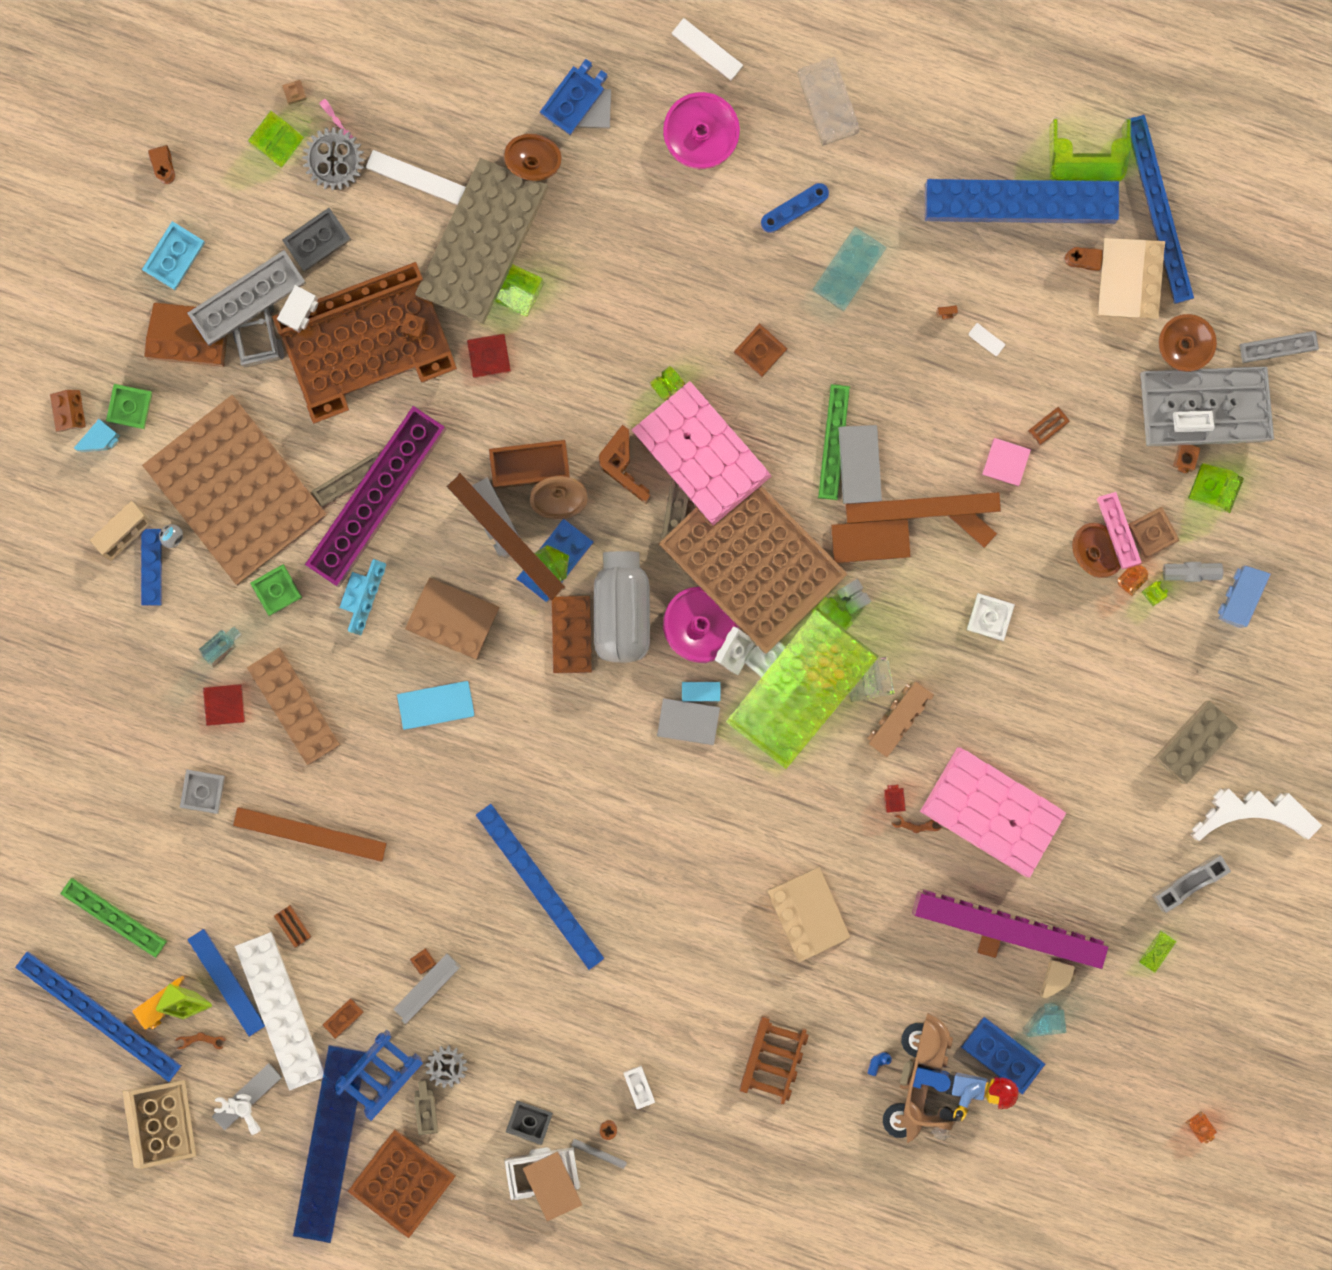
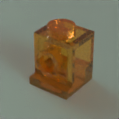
M1142 565L1127 568L1118 578V586L1133 597L1136 591L1148 580V571Z
M1200 1111L1185 1122L1200 1143L1205 1142L1207 1144L1215 1139L1214 1134L1217 1131L1203 1112ZM1206 1127L1207 1131L1201 1133V1128Z

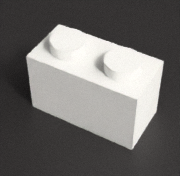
M295 285L277 320L301 332L309 323L308 317L310 313L315 312L318 306V298Z

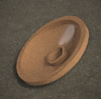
M565 476L546 478L536 484L530 493V504L537 514L549 519L573 517L585 508L588 500L585 487L579 481Z

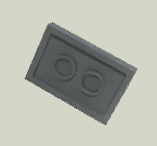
M327 208L282 239V241L303 271L306 272L351 241V238L331 209Z

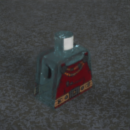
M234 626L227 633L220 630L198 649L200 655L214 668L235 649L234 641L241 636V633ZM222 641L226 642V645L223 647L219 646V643Z

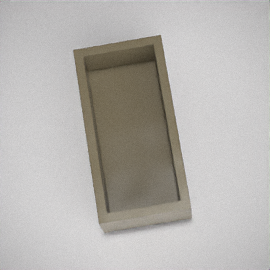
M1205 701L1154 758L1182 784H1187L1233 734L1238 726L1213 703Z

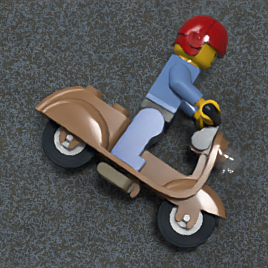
M927 1013L924 1023L910 1024L901 1036L903 1049L909 1055L916 1057L915 1065L911 1060L905 1063L902 1072L900 1088H909L906 1104L895 1103L890 1105L884 1112L883 1126L888 1134L895 1138L907 1137V1143L913 1141L920 1134L923 1126L934 1127V1130L931 1131L932 1134H935L934 1138L945 1141L946 1138H950L951 1134L949 1132L952 1130L955 1121L960 1122L964 1120L972 1099L984 1100V1098H987V1102L998 1105V1109H1008L1017 1102L1019 1095L1018 1087L1012 1080L1003 1077H994L990 1082H987L988 1079L943 1071L942 1069L947 1067L949 1059L946 1056L947 1048L951 1049L953 1038L950 1037L951 1033L947 1026L939 1018ZM929 1086L934 1087L940 1092L946 1091V1094L960 1096L961 1099L957 1109L952 1111L951 1108L946 1106L939 1109L938 1116L925 1115L924 1105Z

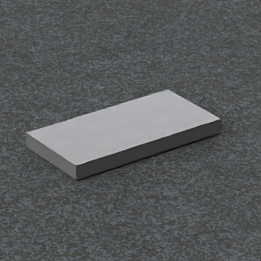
M877 425L838 427L843 504L882 501Z

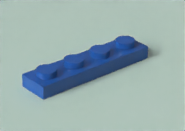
M145 529L141 533L142 606H162V543L159 538L161 529Z

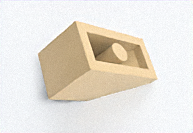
M1050 959L1040 996L1046 999L1068 987L1071 981L1074 982L1077 972L1074 970L1075 966Z

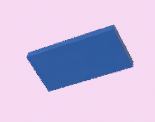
M985 1017L981 1019L961 1046L962 1049L997 1076L1012 1080L1017 1085L1018 1092L1022 1095L1046 1065Z

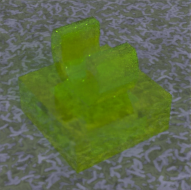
M1155 581L1141 591L1152 606L1168 597V590H1163L1160 586L1161 581Z

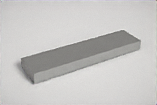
M1316 331L1239 345L1242 364L1319 350Z
M269 1063L239 1090L232 1099L241 1100V1098L238 1099L236 1096L247 1094L252 1097L249 1101L252 1106L282 1076ZM226 1110L215 1113L212 1116L224 1131L240 1117L237 1114L226 1113Z

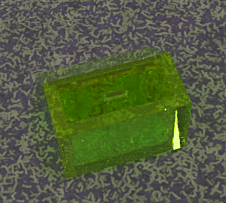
M270 111L248 142L252 147L282 168L304 137L286 121Z
M512 264L495 302L528 317L544 285L543 278Z

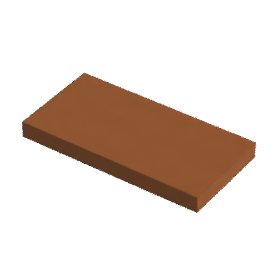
M908 519L831 525L833 558L836 563L911 557Z

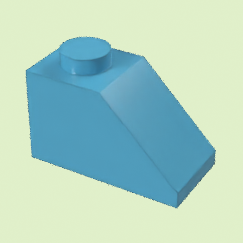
M98 419L74 449L79 452L112 449L118 443L120 435L105 422Z

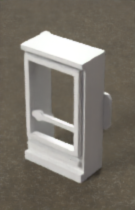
M545 1147L533 1149L529 1155L506 1158L504 1162L511 1200L530 1198L535 1195L532 1189L517 1191L513 1165L538 1161L557 1151L563 1160L575 1189H579L580 1181L578 1180L574 1147L552 1151Z

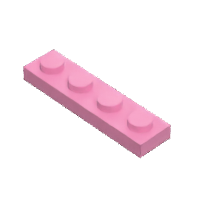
M1114 492L1098 497L1097 501L1122 570L1140 565L1142 562L1117 493Z

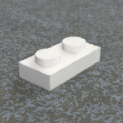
M642 1066L623 1072L637 1109L655 1103Z

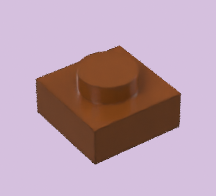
M957 305L938 307L936 310L937 318L942 317V320L954 319L953 316H956L958 313Z

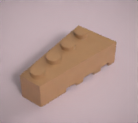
M916 681L905 685L901 691L903 695L900 700L897 698L890 706L892 710L889 715L884 714L878 722L881 724L878 730L873 729L867 737L870 740L867 744L885 757L890 755L902 739L903 733H906L915 721L914 718L918 717L924 710L928 699L931 701L934 697V694Z

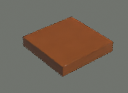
M759 323L734 350V353L759 376L763 377L788 348Z

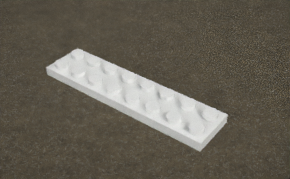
M272 932L236 945L237 954L289 1091L326 1077Z

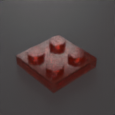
M505 334L467 340L473 378L511 372Z

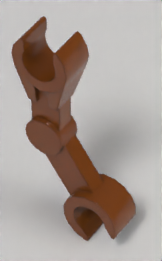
M900 815L894 816L900 818L901 823L899 825L891 823L895 828L903 827L916 834L922 831H939L942 828H933V819L921 825H914L904 821Z
M203 1032L193 1036H180L175 1040L182 1039L184 1041V1046H180L177 1049H184L197 1041H204L213 1044L216 1049H223V1046L217 1045V1040L226 1041L223 1036L213 1037Z

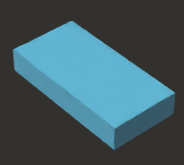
M682 682V701H720V682Z

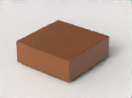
M981 935L977 953L996 958L1001 940Z
M426 948L410 959L420 975L437 964Z

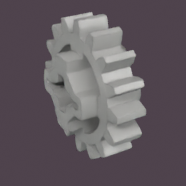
M448 1045L446 1050H444L443 1046H440V1052L434 1049L433 1054L435 1056H428L431 1062L425 1065L430 1067L426 1074H432L429 1080L435 1079L436 1086L442 1083L443 1088L447 1084L452 1088L454 1082L457 1084L461 1082L459 1077L464 1078L466 1076L462 1071L468 1070V1067L463 1066L467 1059L462 1060L461 1057L464 1053L458 1054L457 1047L452 1051L450 1045ZM443 1054H450L453 1057L446 1058ZM435 1060H437L436 1062L438 1063V1069L436 1071L434 1070ZM459 1062V1072L457 1074L455 1064ZM443 1063L451 1064L450 1071L448 1069L443 1070ZM442 1075H444V1076H448V1077L451 1078V1079H443V1078H440V1077H441Z

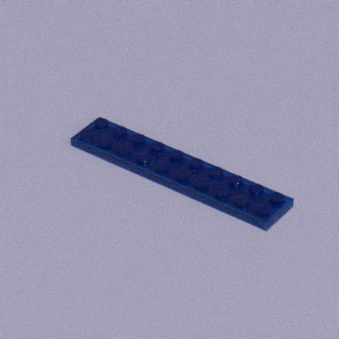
M335 1045L328 1046L293 1232L294 1237L326 1243L332 1242L358 1100L345 1090L338 1095L335 1084L341 1076H345L367 1051ZM357 1075L350 1083L359 1092L362 1079Z

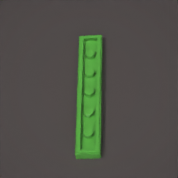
M831 384L818 493L819 499L837 500L841 471L838 427H846L850 386Z
M70 878L60 893L155 958H157L168 942L74 878Z

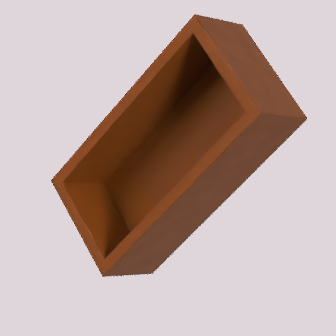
M566 440L489 449L494 489L538 484L540 481L554 476L570 477Z

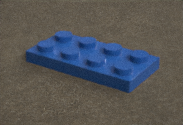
M563 519L535 555L563 583L594 542ZM523 570L516 579L545 602H548V596Z

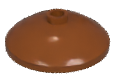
M524 134L513 138L507 144L504 153V160L508 169L516 176L525 180L541 181L555 175L561 166L562 157L557 145L550 139L537 134Z
M1182 314L1172 318L1162 328L1159 336V350L1164 361L1172 368L1184 372L1196 371L1207 365L1213 358L1217 347L1216 334L1212 326L1202 317L1193 314ZM1182 342H1187L1188 347L1184 348Z
M1088 523L1076 531L1073 537L1072 548L1078 564L1084 571L1094 577L1107 578L1120 570L1121 566L1105 525Z

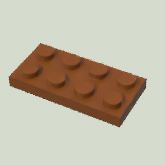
M560 596L552 599L553 673H592L590 596Z

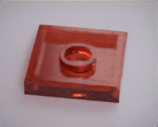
M242 684L203 688L206 726L245 722Z

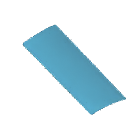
M468 681L397 694L404 730L474 717Z

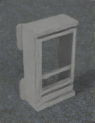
M274 304L264 310L265 319L260 318L258 321L244 323L232 331L234 341L238 347L240 363L244 368L282 360L285 357L282 342L276 337L271 313L275 310ZM266 322L272 351L245 356L240 328Z

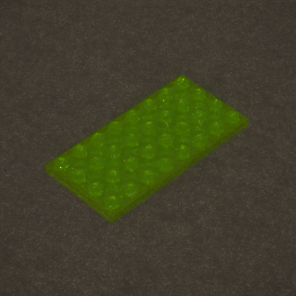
M816 608L727 719L726 723L787 769L879 656Z

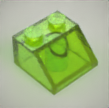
M1202 463L1188 499L1214 510L1230 514L1244 478L1232 470Z

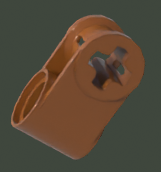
M168 145L148 150L155 176L163 184L172 183L175 180V172Z
M1074 247L1065 254V263L1070 267L1100 271L1103 250ZM1074 253L1075 257H1078L1076 261H1074V257H1071Z

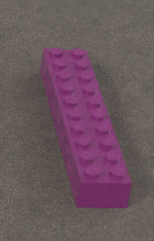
M412 406L305 565L335 586L340 587L447 429L415 406Z
M923 889V892H917L912 909L914 916L1103 969L1108 946L1104 945V941L1101 939L1090 937L1088 940L1085 939V935L1071 931L1070 935L1067 934V930L1053 926L1052 929H1049L1045 923L1034 921V924L1029 923L1030 920L1017 915L1015 919L1010 918L1011 914L999 910H997V913H993L992 909L982 905L975 908L973 907L974 904L964 900H960L959 903L954 902L955 899L953 897L943 894L940 898L936 896V893Z

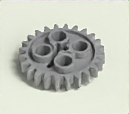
M333 127L330 133L329 129L325 128V134L317 131L319 137L317 138L312 135L313 142H306L310 148L303 149V151L308 153V156L302 157V159L308 161L303 167H309L306 174H313L311 181L318 179L317 186L324 183V189L331 185V189L335 190L336 185H338V188L341 190L343 189V183L349 187V180L356 182L354 175L361 176L358 169H364L360 165V162L365 161L364 158H360L364 151L358 150L362 145L361 143H354L357 137L350 139L351 132H347L344 135V129H340L337 133L336 127ZM333 141L336 143L334 156L338 157V161L334 162L335 176H332L333 161L330 160V157L333 156ZM323 143L329 147L327 154H323L320 151V146ZM342 144H345L348 148V152L345 155L339 152V147ZM322 163H326L329 168L325 174L320 171ZM342 163L348 168L346 174H341L339 171V166Z

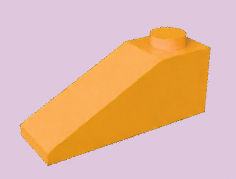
M181 976L171 984L181 987L185 978ZM167 986L132 1011L145 1030L149 1027L153 1030L162 1024L160 1020L166 1014L156 1011V1007Z

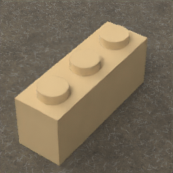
M131 501L115 517L111 518L100 531L96 532L90 541L105 558L112 561L153 522L138 505Z

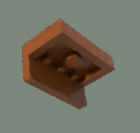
M63 390L50 394L56 432L86 427L80 390Z

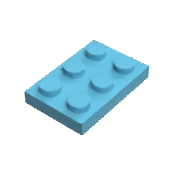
M172 221L142 270L176 291L206 242Z

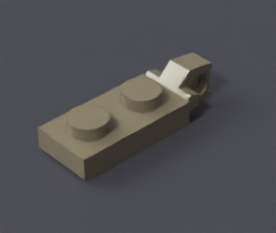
M427 1079L419 1080V1091H415L414 1097L418 1134L438 1133L433 1089L428 1090Z

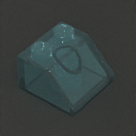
M1056 1003L1044 1004V1007L1039 1008L1023 1027V1033L1027 1037L1066 1033L1064 1009L1056 1005Z

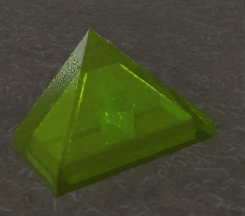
M549 545L534 553L560 582L567 578L568 554Z
M1160 930L1139 963L1156 973L1177 941Z

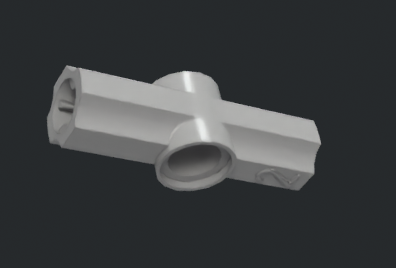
M1184 562V564H1163L1164 581L1184 580V582H1201L1202 580H1222L1223 578L1222 563Z

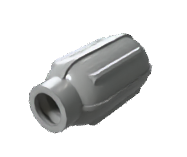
M604 552L603 569L598 572L595 578L594 645L598 656L609 662H634L646 656L649 650L650 586L645 571L640 568L639 552Z

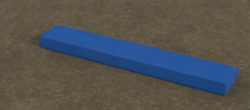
M202 929L188 938V942L247 1035L251 1036L265 1027L262 1018L206 930Z

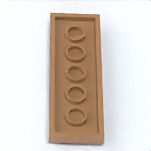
M280 647L247 667L307 765L341 745Z

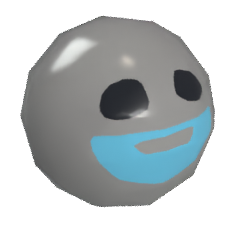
M175 524L165 525L159 533L160 542L167 548L177 547L183 539L181 528Z

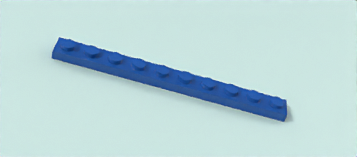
M1141 115L1126 119L1128 134L1157 241H1165L1163 264L1174 304L1192 300L1194 295L1146 117Z
M489 804L478 812L476 817L588 970L604 959L601 952L494 806Z
M29 951L24 954L16 965V969L168 1082L173 1079L182 1067V1065Z

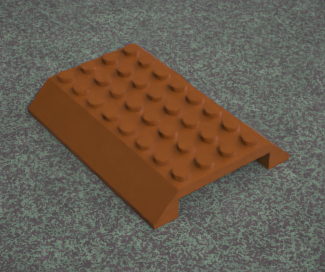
M416 262L319 298L315 312L310 313L308 317L309 323L301 332L277 320L279 314L272 316L292 363L313 424L349 411L345 397L346 394L416 368L419 379L423 383L457 370L433 303L415 295L420 282L423 281ZM406 313L425 318L427 321L421 340L402 334L401 329Z

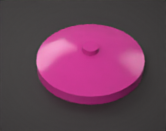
M706 92L691 93L677 100L669 109L663 126L664 141L670 154L681 164L694 169H710L725 162L734 152L740 134L739 120L731 105L723 98Z
M700 587L688 588L678 593L666 607L663 616V631L670 647L686 660L697 663L715 661L718 651L721 649L733 626L739 629Z

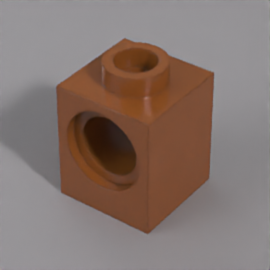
M406 313L401 332L404 335L421 340L427 321L425 318Z
M1178 445L1173 467L1178 468V472L1186 474L1189 471H1194L1200 447ZM1183 454H1187L1190 457L1189 464H1185L1182 461Z

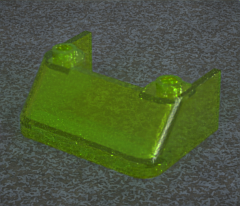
M1053 119L1049 125V173L1053 181H1122L1127 174L1130 156L1131 119H1126L1123 123L1122 138H1118L1112 143L1111 153H1073L1072 142L1066 138H1058V119Z

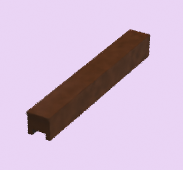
M461 473L446 486L550 600L563 589H566Z

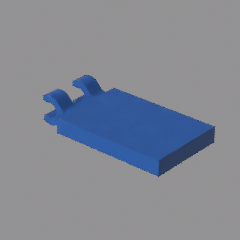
M587 59L583 61L579 69L574 66L540 110L541 115L570 136L603 93L604 88L601 85L608 78V74L602 70L595 79L588 75L587 72L591 69L592 63Z

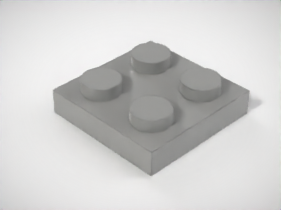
M187 769L180 808L219 814L225 776Z

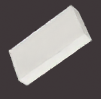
M1212 411L1173 413L1175 432L1213 431L1215 428Z

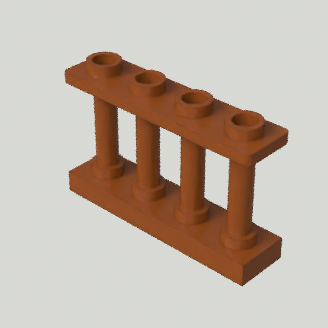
M762 1015L739 1090L740 1092L747 1093L748 1089L752 1090L754 1088L781 1097L780 1104L784 1105L785 1101L790 1099L792 1090L789 1087L791 1082L796 1080L798 1071H795L796 1064L801 1063L803 1053L800 1051L802 1045L806 1046L809 1034H806L807 1030L805 1028H802L799 1034L773 1026L769 1022L770 1018ZM770 1032L798 1041L795 1052L766 1044V1041H763L765 1033L769 1034ZM766 1051L792 1059L789 1071L762 1063L758 1059L759 1053ZM754 1070H762L787 1078L784 1089L755 1081V1078H752Z

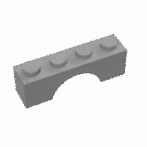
M1216 854L1152 894V897L1161 911L1167 913L1181 904L1192 893L1210 883L1216 882L1230 873L1231 870L1222 856Z

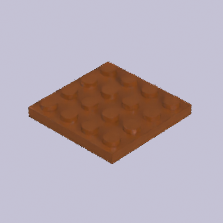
M394 1129L347 1192L407 1238H410L456 1175L398 1130Z

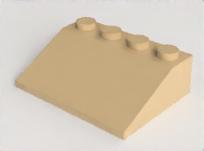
M1104 238L1098 315L1159 319L1165 241Z
M820 867L767 889L798 962L850 938Z
M185 1080L122 1091L135 1168L143 1169L196 1157Z

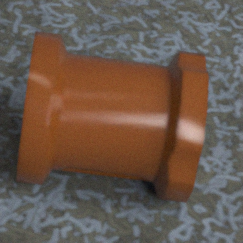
M606 1120L600 1126V1135L605 1140L613 1139L617 1134V1126L614 1121ZM607 1126H611V1130H613L609 1134H606L605 1129Z

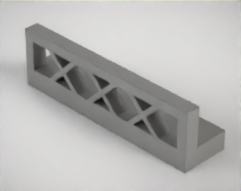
M448 953L394 1008L403 1018L402 1021L405 1024L461 967Z

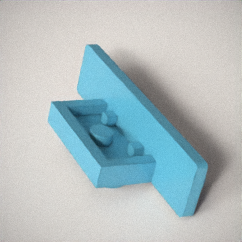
M373 559L367 577L354 572L351 573L339 607L353 613L348 627L349 632L362 635L374 598L378 592L379 584L384 575L386 563Z

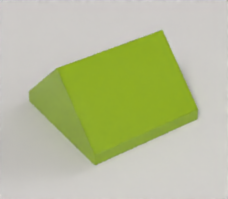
M169 983L156 1007V1011L184 1020L211 1008L212 1004L195 991Z

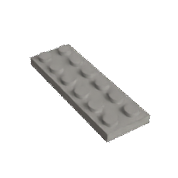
M283 250L188 312V315L207 344L211 346L289 295L295 285L301 287L306 282L285 250Z

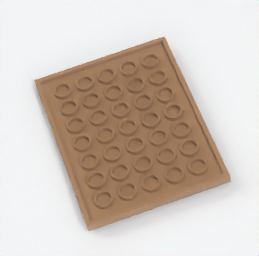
M233 394L142 465L236 585L244 581L327 515Z
M762 486L756 489L714 526L696 507L658 544L719 608L750 637L764 654H767L847 575Z

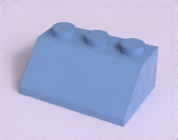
M1242 566L1241 569L1238 568L1233 577L1236 580L1233 586H1230L1226 592L1228 598L1225 604L1222 603L1218 610V614H1220L1218 619L1237 628L1247 627L1271 574L1248 566Z

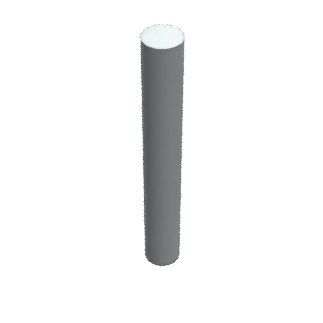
M574 1139L571 1144L575 1148L622 1169L626 1166V1161L577 1139Z

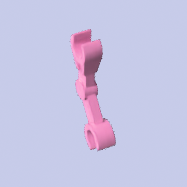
M326 99L322 100L319 104L332 117L335 125L340 129H344L345 135L349 130H345L341 121L334 115V111Z

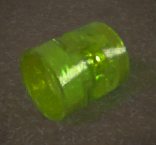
M669 365L662 371L661 377L656 376L649 384L662 400L666 401L673 395V391L680 390L685 385V382Z

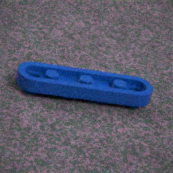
M822 183L814 184L762 217V229L767 233H774L819 206L829 196L827 186ZM822 190L823 194L819 196L816 194V191ZM769 219H772L774 221V224L768 225L767 221Z

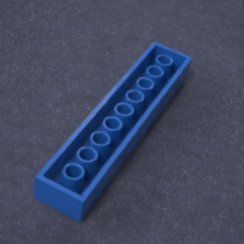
M927 179L925 183V221L1115 224L1119 220V181Z

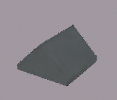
M516 1101L506 1133L542 1145L553 1113Z

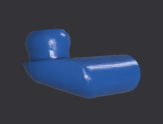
M882 1052L873 1056L867 1074L876 1076L879 1066L888 1065L892 1062L891 1055L887 1052Z

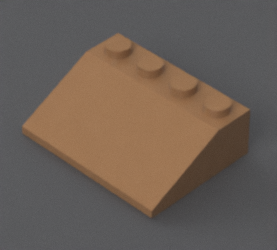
M429 577L405 630L478 660L500 607Z

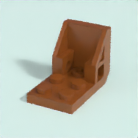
M622 425L600 452V468L639 500L647 504L651 499L649 495L650 490L642 484L636 485L634 478L627 472L622 474L630 464L629 429ZM618 460L620 463L619 465H616L613 462Z

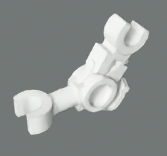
M247 1094L237 1095L236 1098H241V1100L228 1098V1101H226L222 1097L215 1099L216 1102L222 1103V1108H215L214 1112L220 1113L226 1110V1113L237 1114L241 1118L244 1117L252 1135L261 1130L250 1114L252 1112V1106L249 1102L252 1098Z

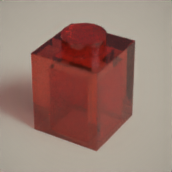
M899 784L887 785V789H883L885 812L906 811L904 788H899Z

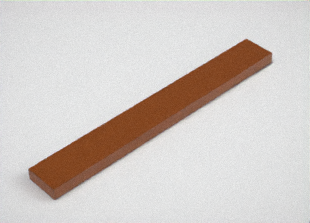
M999 492L846 504L847 524L1001 512Z
M237 807L233 826L381 862H383L387 846L386 842Z

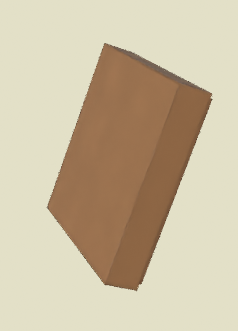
M1162 507L1128 524L1144 558L1180 541Z

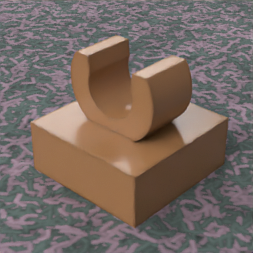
M301 80L282 85L289 105L307 99Z

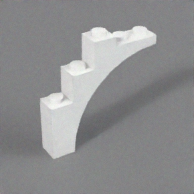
M1224 788L1223 790L1219 789L1213 795L1215 799L1212 803L1217 808L1210 809L1205 815L1207 818L1202 823L1198 822L1192 828L1191 836L1195 840L1200 841L1219 826L1245 818H1265L1279 822L1293 829L1304 839H1310L1322 825L1289 793H1280L1273 800L1274 804H1272L1259 791L1254 790L1253 792H1248L1243 798L1245 801L1242 802L1230 789Z

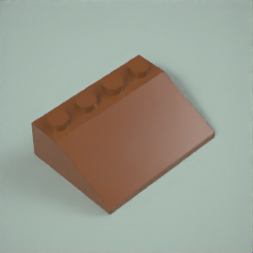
M154 303L146 336L144 357L148 360L224 367L228 334L209 346L188 315V312L196 307Z

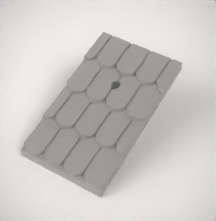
M1267 367L1199 369L1191 372L1179 370L1143 371L1140 373L1146 446L1238 444L1274 440ZM1212 411L1215 428L1213 431L1175 432L1173 413Z

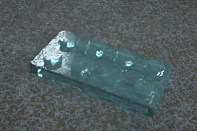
M854 227L812 291L844 312L887 247L857 227Z

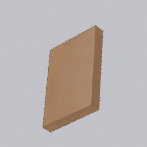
M558 1151L523 1167V1171L547 1221L582 1206L581 1199Z

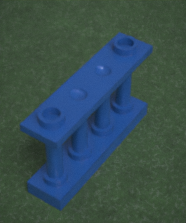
M387 1029L384 1033L381 1032L374 1040L375 1043L345 1076H341L335 1084L338 1095L345 1090L365 1106L364 1113L370 1121L376 1117L423 1064L421 1057L416 1053L412 1057H408L389 1041L391 1034ZM383 1046L403 1062L404 1066L399 1071H395L376 1056ZM370 1061L391 1077L387 1085H381L363 1070ZM357 1075L377 1091L378 1095L373 1100H369L350 1084Z

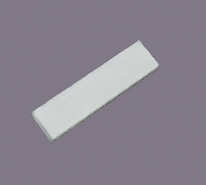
M683 18L672 32L673 36L730 81L742 69L743 64Z

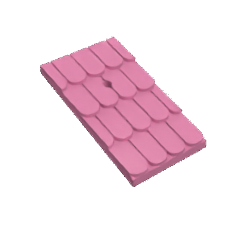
M690 381L632 429L634 435L713 526L772 477L763 464Z
M962 748L955 750L920 811L1029 878L1066 815V812L1051 802L1038 796L1025 786L1015 782Z

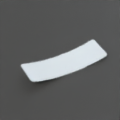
M978 323L975 324L968 334L995 356L1005 346V343Z

